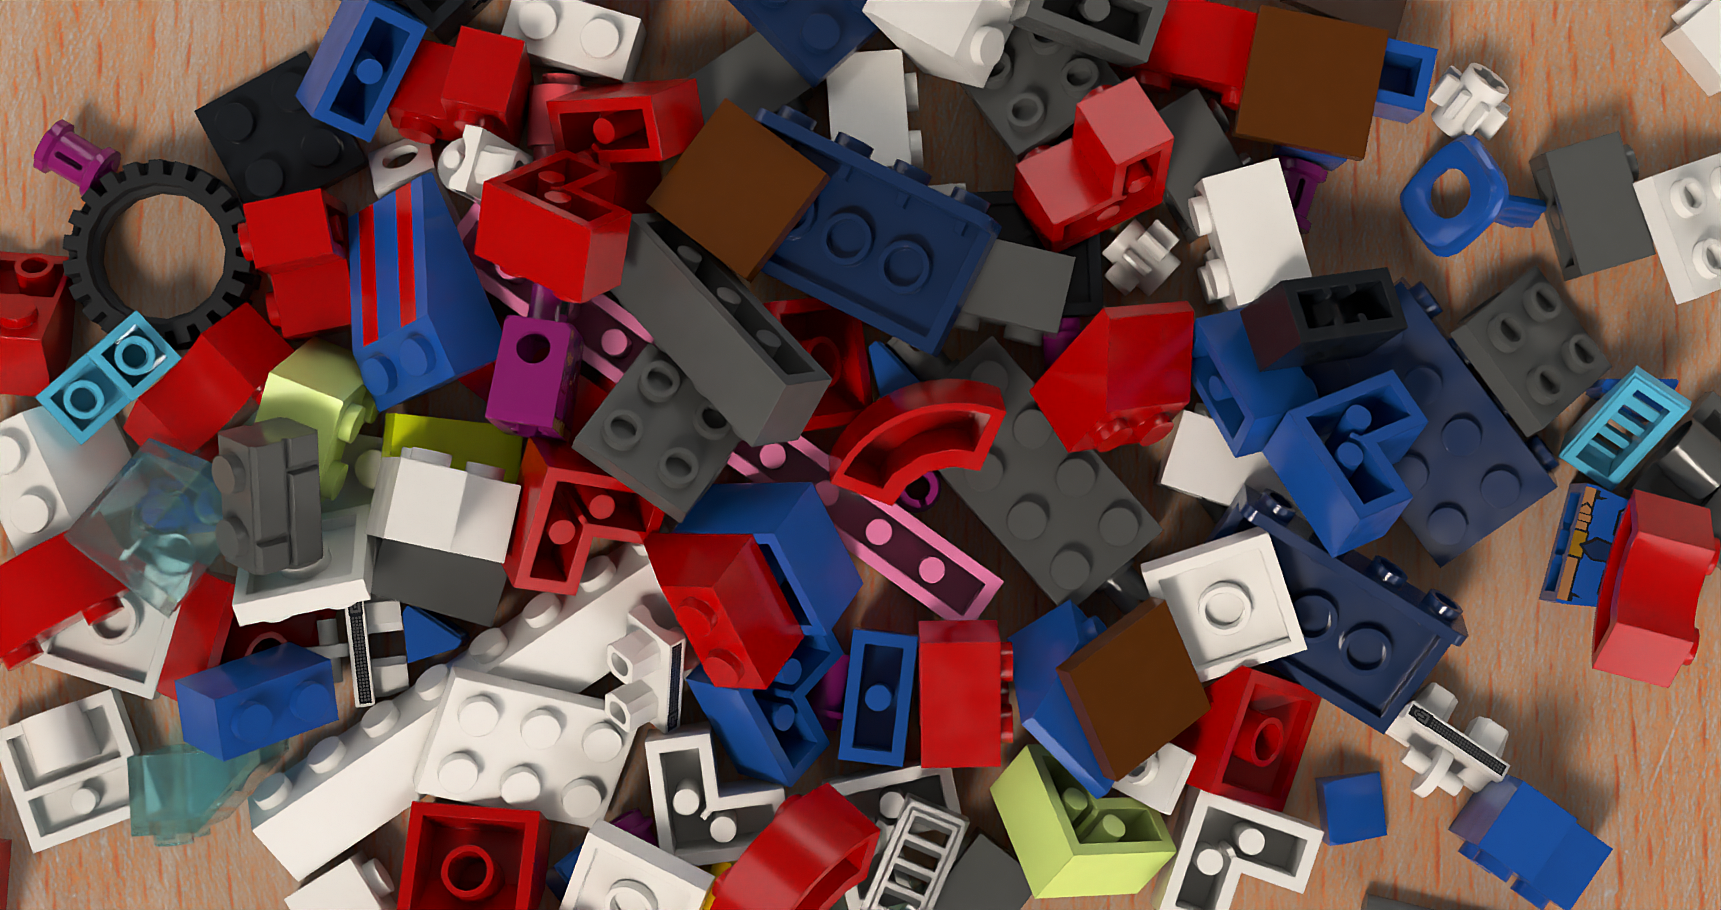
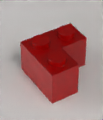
M461 26L455 47L422 39L386 110L392 127L398 129V133L409 140L433 144L436 138L450 142L463 138V132L467 124L484 128L519 148L528 115L529 86L535 85L526 42L466 26Z
M1135 77L1115 86L1110 84L1099 86L1090 91L1081 102L1076 104L1072 138L1053 147L1051 145L1039 146L1027 153L1019 163L1015 164L1013 198L1045 249L1058 253L1162 203L1174 136Z
M696 78L594 84L546 101L556 153L566 149L618 172L613 204L632 212V214L656 212L646 201L662 181L658 161L666 160L684 152L704 126Z
M565 149L484 181L474 254L499 265L500 270L509 276L527 278L552 290L554 296L566 302H587L621 285L632 212L613 204L618 172Z
M318 188L243 204L246 222L238 224L239 242L246 261H254L255 269L271 275L274 291L266 293V307L273 329H281L283 338L295 342L310 340L314 336L319 338L352 331L348 237L349 215L346 203Z
M529 436L516 485H520L521 490L505 562L501 563L512 586L515 588L576 596L593 537L644 544L643 541L649 533H659L665 512L571 448L573 443Z
M997 620L918 621L919 660H917V691L921 768L1001 767V743H1013L1012 704H1009L1008 682L1013 681L1012 642L1000 641Z

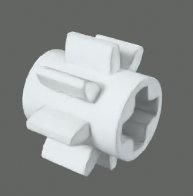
M1471 63L1463 74L1451 65L1432 88L1433 92L1429 96L1431 101L1438 104L1431 113L1433 121L1453 139L1465 134L1475 136L1478 132L1489 141L1508 119L1507 114L1511 110L1509 105L1502 102L1509 94V88L1506 83L1493 71L1478 63Z
M1134 219L1102 252L1114 264L1104 276L1125 296L1137 286L1149 297L1180 265L1181 261L1170 252L1171 248L1180 239L1159 219L1148 229Z

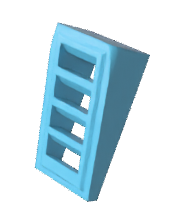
M1636 365L1564 435L1558 457L1612 492L1690 409L1692 401ZM1636 390H1639L1663 406L1664 409L1659 412L1633 394ZM1626 405L1649 420V422L1644 425L1620 408ZM1612 419L1634 435L1630 438L1607 422ZM1597 433L1601 434L1620 448L1618 450L1613 449L1596 438L1595 435Z

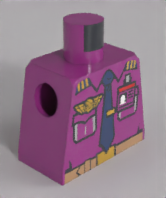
M537 283L533 284L528 316L507 315L504 321L485 418L508 435L527 438L534 436L568 443L571 438L584 338L574 325L567 323L570 302L557 298L552 293V290ZM550 348L548 356L543 361L532 363L534 355L540 349Z

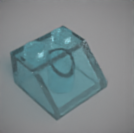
M148 438L64 534L63 538L169 619L223 555L218 547L215 533L217 523L223 520L222 497L213 480L212 463Z
M289 738L225 762L190 744L162 745L128 756L131 837L153 835L154 846L163 847L194 843V837L210 835V826L229 818L289 751Z

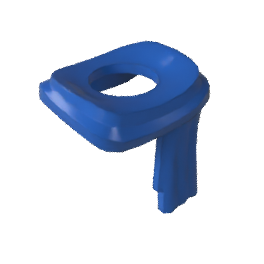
M1468 134L1455 138L1441 148L1409 181L1399 198L1401 209L1414 231L1433 254L1440 257L1458 254L1479 237L1493 222L1510 228H1532L1535 221L1547 209L1544 200L1510 195L1507 179L1494 158L1478 138ZM1447 170H1461L1467 176L1470 183L1471 195L1468 204L1457 216L1443 218L1434 210L1431 203L1433 184Z

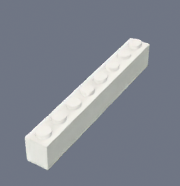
M666 515L663 517L659 533H671L679 522ZM626 542L607 556L601 555L585 563L576 596L551 592L539 594L525 606L521 614L500 628H491L478 635L466 651L446 664H437L427 669L410 689L393 700H384L375 704L365 713L360 722L338 737L331 736L320 741L313 747L305 759L286 772L274 773L265 778L256 787L254 793L247 797L251 828L254 834L299 882L409 808L412 801L418 802L427 796V794L415 792L413 778L452 666L578 694L611 672L607 664V645L626 635L627 612L643 604L650 610L651 618L658 626L666 630L678 627L680 624L676 620L675 613L660 588L644 544Z

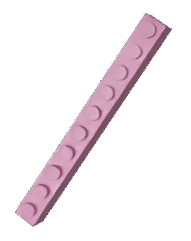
M474 202L456 228L481 285L485 290L521 316L527 317L532 287L536 283L527 278L509 276L500 270L499 265L474 254L480 214V205ZM603 293L587 302H570L567 323L574 325L584 338L582 359L616 384L648 343L657 347L654 338L637 319ZM801 435L798 440L751 447L746 441L742 440L734 450L727 463L754 483L812 482L845 548L945 620H977L1004 582L894 503L893 506L831 484L829 456Z

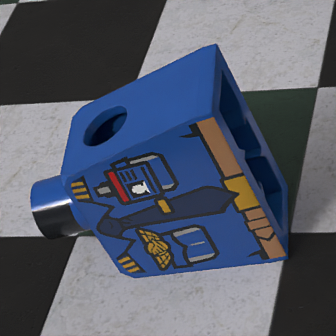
M1589 483L1569 484L1539 600L1596 607L1608 554L1629 500L1597 485Z

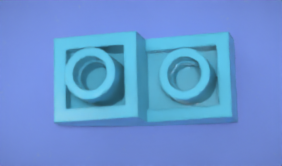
M135 310L36 395L35 398L82 445L127 404L133 402L174 366L181 357L144 317Z

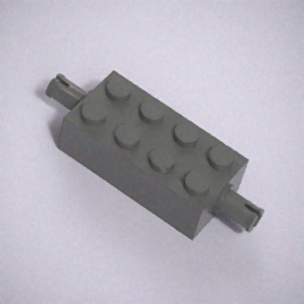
M992 335L962 362L958 358L951 361L942 350L937 358L919 349L914 351L907 343L895 337H892L885 344L920 382L937 379H967L984 382L1000 388L1007 412L981 470L950 467L935 471L1055 607L1060 606L1069 599L1078 606L1094 591L1097 594L1103 591L1124 615H1127L1138 606V600L1143 603L1150 597L1145 580L1132 566L1135 562L1133 557L1163 531L1162 527L1093 449L1067 452L1029 392L1035 383Z

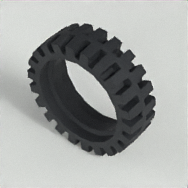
M163 159L149 160V163L144 164L133 162L123 165V171L119 173L111 171L99 179L102 183L97 189L89 188L81 197L85 202L84 206L80 211L73 209L68 222L73 224L74 227L71 235L64 234L63 249L69 251V260L63 261L64 273L73 282L69 289L74 300L83 305L84 309L81 311L90 321L102 327L101 330L107 334L135 310L126 306L110 286L104 266L106 238L118 216L139 200L160 194L185 196L202 205L219 226L225 246L223 274L211 296L191 312L167 319L142 316L174 350L191 349L199 335L245 302L251 305L253 301L249 298L253 289L259 290L262 276L258 274V269H255L254 261H246L238 237V224L246 222L243 209L244 203L236 195V192L223 181L195 166Z

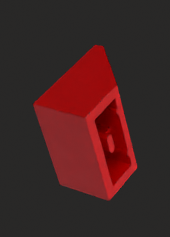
M0 251V394L35 397L66 369L71 357L76 303L69 289L73 285L72 279L64 273L63 261L69 260L67 256Z

